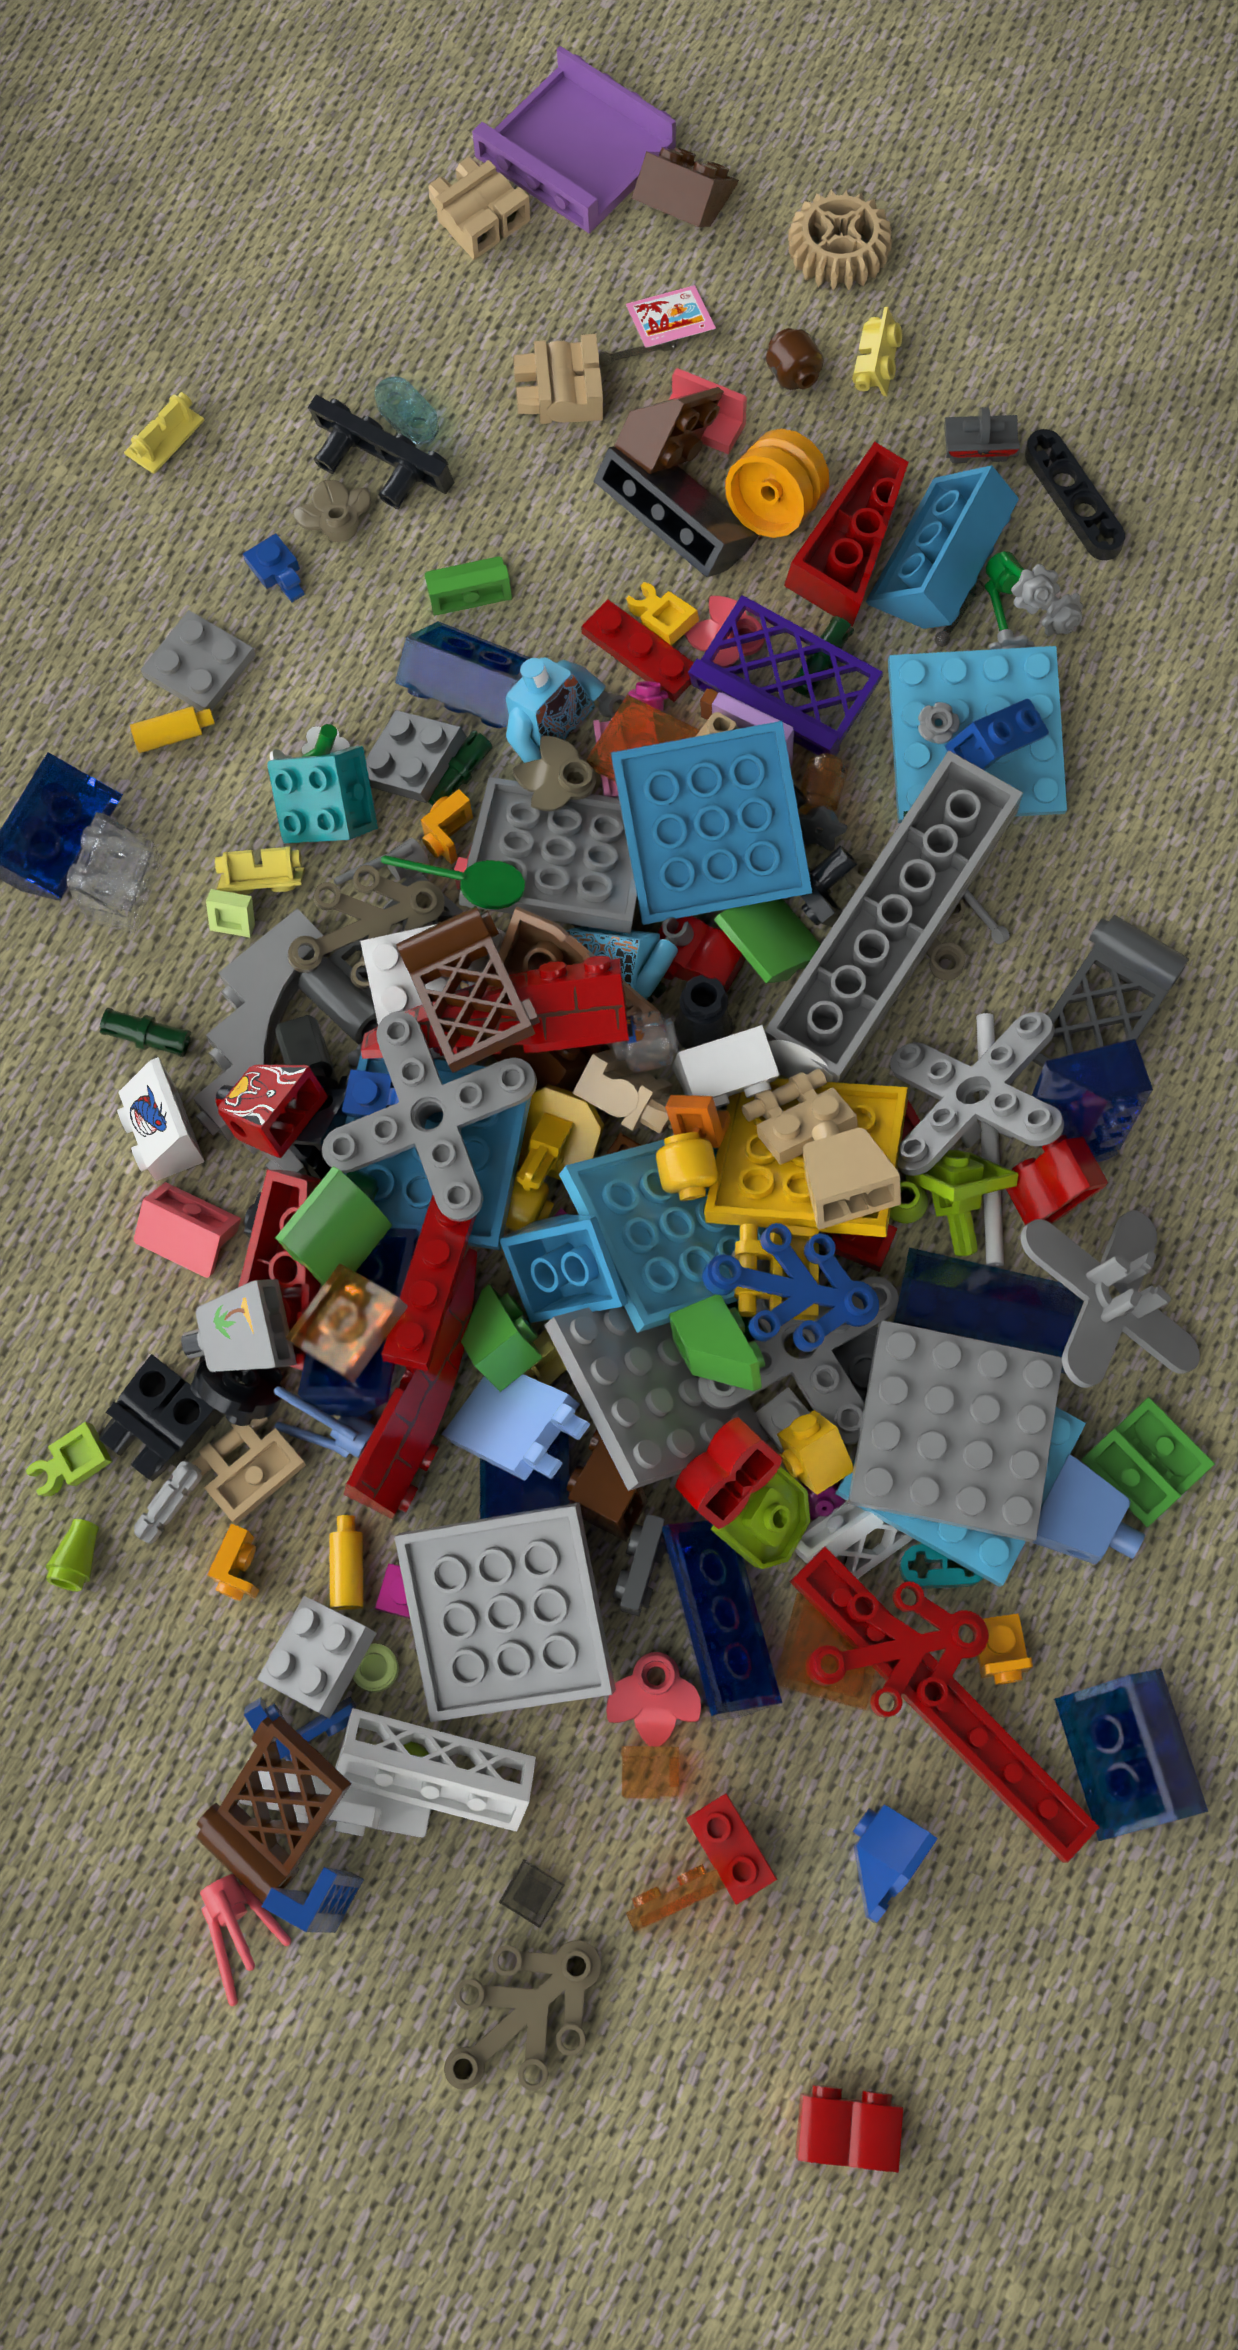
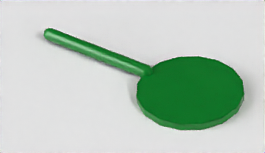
M386 855L381 857L383 864L460 880V889L464 897L473 905L484 909L499 910L508 908L517 903L524 894L525 880L521 872L512 865L502 861L486 860L476 862L466 868L463 873Z

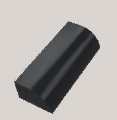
M613 446L608 448L593 480L594 483L706 577L723 573L731 568L748 552L759 536L745 527L732 510L678 465L649 474Z

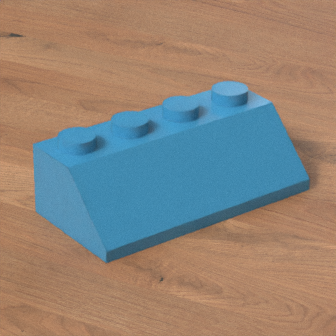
M993 465L933 479L867 598L866 603L923 629L952 625L959 616L960 608L969 591L976 584L977 576L985 561L992 554L999 535L1010 521L1011 513L1019 500Z

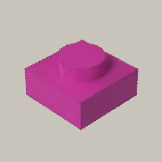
M388 1563L375 1609L410 1619L400 1566Z

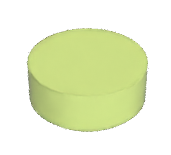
M371 1644L353 1676L355 1683L368 1692H381L388 1689L395 1682L399 1672V1664L395 1654L382 1644Z

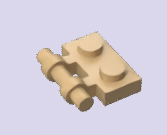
M819 1068L808 1074L800 1072L790 1077L789 1083L773 1091L768 1089L757 1093L754 1096L755 1100L741 1106L747 1121L750 1122L762 1115L766 1119L757 1124V1134L780 1165L803 1154L802 1147L806 1143L814 1141L812 1130L821 1122H835L840 1133L857 1127V1115L834 1088L820 1094L815 1092V1089L827 1083L824 1073ZM795 1099L800 1102V1104L784 1112L780 1108V1106Z
M267 1417L252 1419L251 1423L247 1426H238L231 1423L230 1425L233 1428L213 1445L208 1442L199 1450L201 1455L191 1462L201 1470L202 1477L211 1469L216 1472L218 1476L204 1488L235 1525L306 1466L305 1462L276 1428L263 1439L259 1438L256 1432L269 1422ZM245 1442L250 1447V1450L229 1466L224 1458Z

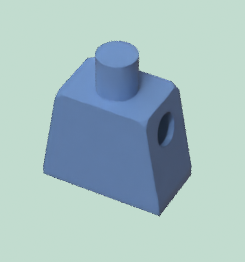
M1069 1454L1041 1508L1037 1538L1031 1543L1092 1564H1097L1105 1555L1108 1547L1133 1559L1144 1540L1145 1534L1121 1522L1131 1503L1129 1498L1077 1458Z

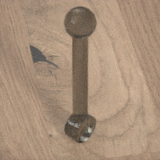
M673 340L647 348L640 346L611 354L602 351L599 353V366L607 367L612 361L657 350L664 352L674 350L676 342Z
M977 579L976 584L969 591L960 608L959 616L952 625L946 626L943 631H939L935 635L934 640L937 646L945 647L950 643L951 632L974 597L980 596L984 591L982 581Z

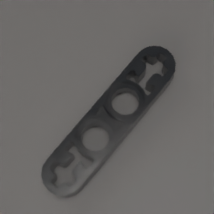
M1049 429L1033 432L1027 440L1025 449L1027 463L1086 550L1099 560L1107 561L1114 559L1121 552L1125 540V531L1062 438L1056 432ZM1040 445L1043 449L1051 448L1050 455L1048 456L1044 450L1037 452V446ZM1061 473L1068 474L1074 479L1075 483L1067 487L1060 486L1054 481L1053 477ZM1081 503L1088 504L1094 508L1096 513L1089 517H1083L1075 512L1074 507ZM1100 533L1105 539H1109L1112 537V544L1109 545L1107 541L1099 542L1098 539Z

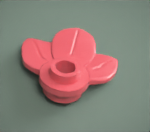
M710 596L709 613L711 619L698 622L684 635L688 642L694 648L706 652L737 601L723 596ZM744 611L736 624L739 636L763 630L758 620L748 616L746 611ZM733 630L727 639L735 637ZM765 638L741 644L744 656L757 653L764 645ZM737 646L720 650L713 662L723 668L733 665L740 658Z
M651 1652L642 1656L635 1664L633 1675L615 1683L616 1691L609 1695L606 1713L608 1721L610 1723H621L634 1719L638 1733L652 1749L659 1748L670 1738L677 1719L686 1722H697L700 1719L701 1699L695 1686L681 1678L676 1662L670 1656L661 1652ZM652 1668H660L664 1671L666 1677L662 1684L652 1685L647 1680V1674Z

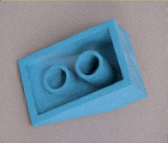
M564 1214L541 1219L500 1238L502 1249L530 1323L550 1320L554 1316L585 1308H590L592 1312L623 1307L628 1304L596 1216Z

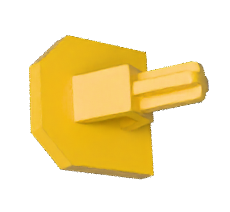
M550 1084L535 1090L531 1097L518 1162L521 1168L516 1176L517 1182L523 1185L524 1190L532 1191L533 1188L539 1189L547 1175L562 1180L559 1174L566 1165L596 1157L605 1125L594 1105L573 1094V1092Z

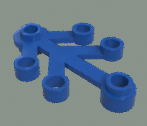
M780 1223L771 1224L761 1234L760 1243L766 1252L773 1254L789 1278L744 1268L736 1258L726 1254L715 1256L705 1266L702 1273L704 1285L710 1292L716 1295L730 1294L738 1286L788 1298L771 1311L762 1310L750 1320L749 1332L754 1339L761 1342L772 1339L779 1332L782 1325L813 1304L833 1308L817 1321H804L794 1330V1344L805 1352L816 1349L822 1344L826 1335L845 1323L854 1327L865 1326L874 1320L879 1311V1299L873 1288L862 1281H852L834 1257L835 1243L831 1237L822 1233L814 1235L806 1242L804 1254L808 1261L818 1264L833 1288L818 1285L790 1246L792 1240L790 1230ZM770 1233L778 1234L782 1239V1245L774 1244L770 1240ZM813 1244H821L825 1248L826 1254H817ZM724 1265L728 1267L732 1272V1278L723 1277L719 1271V1266ZM852 1296H857L863 1302V1309L854 1306ZM759 1319H764L770 1324V1333L763 1332L759 1328ZM803 1329H808L814 1334V1343L804 1339Z

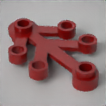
M904 1582L896 1587L893 1592L894 1605L900 1611L915 1612L938 1629L937 1631L920 1634L880 1608L873 1594L865 1591L859 1592L848 1601L847 1611L850 1617L857 1622H867L893 1640L842 1652L835 1646H821L812 1651L807 1658L806 1670L808 1676L818 1685L829 1686L839 1682L845 1676L846 1671L898 1660L883 1688L873 1693L870 1702L871 1708L876 1715L888 1718L896 1715L901 1710L903 1703L901 1695L925 1654L944 1649L931 1676L922 1680L916 1690L917 1698L921 1704L926 1707L939 1706L947 1700V1685L961 1660L978 1656L987 1646L989 1639L988 1628L978 1614L968 1610H960L950 1614L924 1597V1592L917 1583ZM908 1588L914 1592L916 1596L914 1605H906L902 1601L901 1592L903 1589ZM859 1598L867 1600L870 1604V1613L866 1616L856 1611L855 1603ZM962 1625L968 1626L973 1632V1639L970 1643H965L959 1638L958 1631ZM823 1656H831L836 1661L834 1673H826L821 1668ZM928 1683L937 1685L940 1690L939 1698L936 1701L929 1700L925 1695V1687ZM883 1693L889 1694L894 1700V1707L890 1712L884 1711L879 1705V1697Z

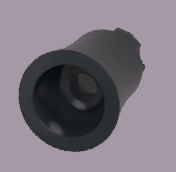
M703 975L693 977L686 983V987L681 993L680 1008L674 1022V1033L680 1045L686 1050L732 1035L733 1022L728 1012V997L722 983L716 978L710 979Z

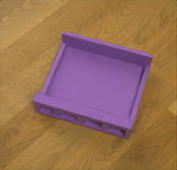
M559 46L557 48L558 67L495 129L481 122L472 131L474 151L477 159L483 163L490 160L496 167L497 172H500L511 182L590 234L635 189L646 151L660 152L661 147L670 149L676 147V121L665 111H660L644 101L639 94L631 92L615 82L608 74L601 73L586 63L579 55L572 54Z

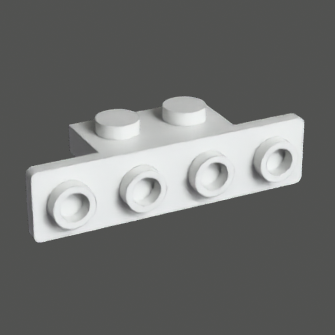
M258 1771L262 1788L274 1790L269 1772ZM284 1773L289 1791L301 1792L296 1774ZM312 1776L316 1794L329 1795L332 1790L317 1776ZM349 1788L328 1820L337 1822L336 1832L364 1836L365 1827L423 1838L427 1834L431 1809ZM239 1800L241 1804L252 1806L251 1801ZM266 1802L268 1809L280 1811L278 1803ZM293 1805L297 1822L309 1823L305 1806Z

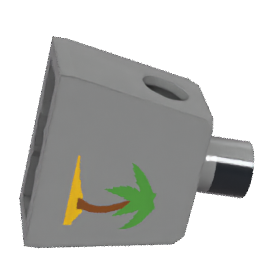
M278 1279L251 1281L199 1306L196 1310L199 1329L185 1332L181 1338L185 1355L189 1359L205 1356L206 1365L210 1372L266 1369L296 1365Z

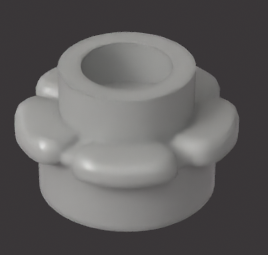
M937 702L934 706L928 705L921 710L918 716L920 721L919 733L925 740L932 743H947L952 739V734L959 729V717L952 712V707L946 703ZM940 719L942 725L936 726L935 720Z

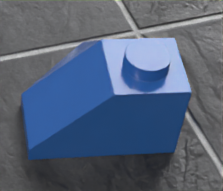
M885 1804L880 1807L877 1813L868 1808L853 1830L860 1837L853 1847L865 1917L873 1923H877L889 1907L887 1903L891 1897L895 1898L903 1890L938 1839Z

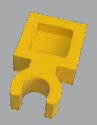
M646 582L640 585L642 593L646 597L645 599L635 600L631 596L626 598L630 612L634 616L641 617L642 625L671 646L699 621L697 609L670 591L659 598L654 586Z

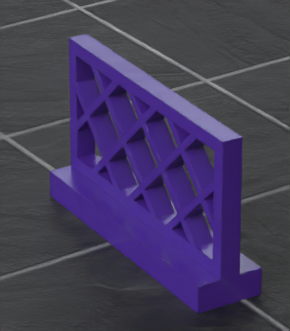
M743 595L740 596L701 660L697 658L688 671L692 686L703 692L707 688L720 693L723 692L792 726L794 729V743L830 763L833 762L839 753L841 742L883 677V672ZM746 610L760 618L763 630L739 636L736 624ZM766 622L772 624L774 627L767 628ZM733 630L735 637L727 639ZM788 633L795 637L798 649L774 655L770 641L771 636ZM765 638L769 657L745 662L741 644ZM801 641H803L804 643H806V644H808V645H810V646H807V647H803V648H802ZM737 646L741 664L723 668L713 662L720 650ZM818 652H823L830 656L832 669L809 674L805 656ZM800 657L804 676L781 682L776 664ZM836 660L845 665L838 667ZM772 665L776 684L759 688L750 682L748 671ZM857 671L869 678L862 690L844 693L840 675ZM744 673L745 680L735 674ZM835 677L840 695L816 702L811 683ZM807 684L811 703L798 707H793L786 703L783 690ZM778 692L780 699L771 695V693ZM854 701L851 708L848 709L847 702ZM842 704L845 717L837 730L821 722L818 710ZM814 711L815 718L806 713Z

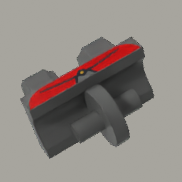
M980 407L978 416L945 417L946 458H950L952 463H967L969 459L975 457H987L992 462H1006L1009 456L1019 455L1020 443L1018 440L1017 415L990 416L989 407Z

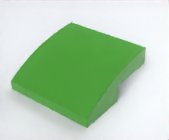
M783 899L730 908L718 914L714 919L766 984L788 981L798 969L806 968L821 945Z
M333 1166L275 1238L294 1260L307 1267L325 1289L337 1296L392 1227V1224L356 1184L341 1170Z
M1150 1397L1145 1399L1081 1459L1092 1471L1129 1498L1131 1503L1128 1509L1147 1528L1215 1465Z

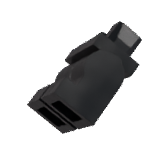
M151 1354L123 1390L117 1402L114 1401L106 1411L112 1419L106 1425L99 1440L120 1456L136 1437L141 1440L146 1446L131 1463V1466L153 1482L170 1464L177 1467L180 1462L186 1459L185 1456L198 1445L210 1427H215L225 1414L211 1407L203 1399L196 1397L192 1393L191 1385Z

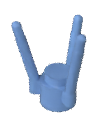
M325 1372L319 1373V1380L353 1414L352 1416L344 1412L337 1420L280 1386L274 1389V1393L332 1428L330 1436L336 1440L282 1422L275 1424V1428L278 1431L334 1450L345 1458L349 1454L357 1458L361 1456L375 1428V1425L370 1423L373 1415L359 1407Z

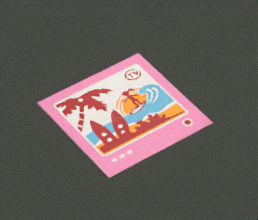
M695 285L626 304L645 348L716 329Z

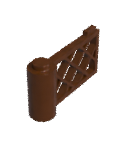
M477 906L396 944L452 1073L536 1034L532 1026L540 1023L530 999L520 1001L492 940V937L499 935V932L489 911L487 910L480 914ZM489 954L490 959L483 972L468 970L473 961ZM440 977L449 978L442 992L426 989L425 984ZM462 980L476 983L469 997L454 994ZM488 985L503 988L496 1002L481 999ZM447 1005L462 1007L455 1022L440 1019ZM475 1010L490 1013L482 1027L467 1024ZM502 1015L518 1018L520 1021L519 1024L505 1031L494 1030ZM461 1035L476 1038L471 1047L454 1054L453 1048Z
M281 1716L274 1721L269 1717L261 1721L251 1738L257 1744V1747L221 1806L218 1803L213 1804L196 1824L201 1829L196 1837L197 1840L262 1903L265 1901L271 1888L285 1889L299 1871L297 1866L352 1784ZM277 1739L290 1750L292 1761L280 1759L276 1744ZM258 1771L269 1772L274 1790L262 1788ZM284 1773L296 1774L301 1792L289 1791ZM312 1776H317L332 1790L329 1795L316 1794ZM238 1801H251L256 1818H251L237 1804ZM266 1802L278 1803L282 1821L271 1820ZM293 1805L305 1806L309 1823L297 1822ZM275 1833L286 1834L291 1854L277 1843Z

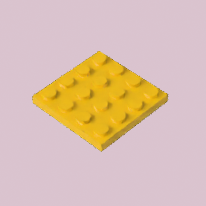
M777 1078L774 1082L770 1083V1091L789 1083V1079ZM827 1082L825 1085L815 1089V1092L820 1094L834 1088L857 1115L856 1128L866 1129L897 1169L908 1102V1087ZM745 1092L729 1096L730 1103L727 1105L726 1111L729 1112L731 1121L717 1150L715 1160L718 1180L714 1185L709 1186L704 1209L705 1222L739 1226L754 1224L764 1228H768L774 1223H780L788 1226L817 1228L805 1176L803 1154L780 1165L757 1134V1124L766 1119L762 1115L749 1122L743 1115L741 1106L755 1100V1098H746ZM795 1099L780 1106V1108L784 1112L800 1104V1102ZM891 1208L823 1228L819 1232L886 1237Z

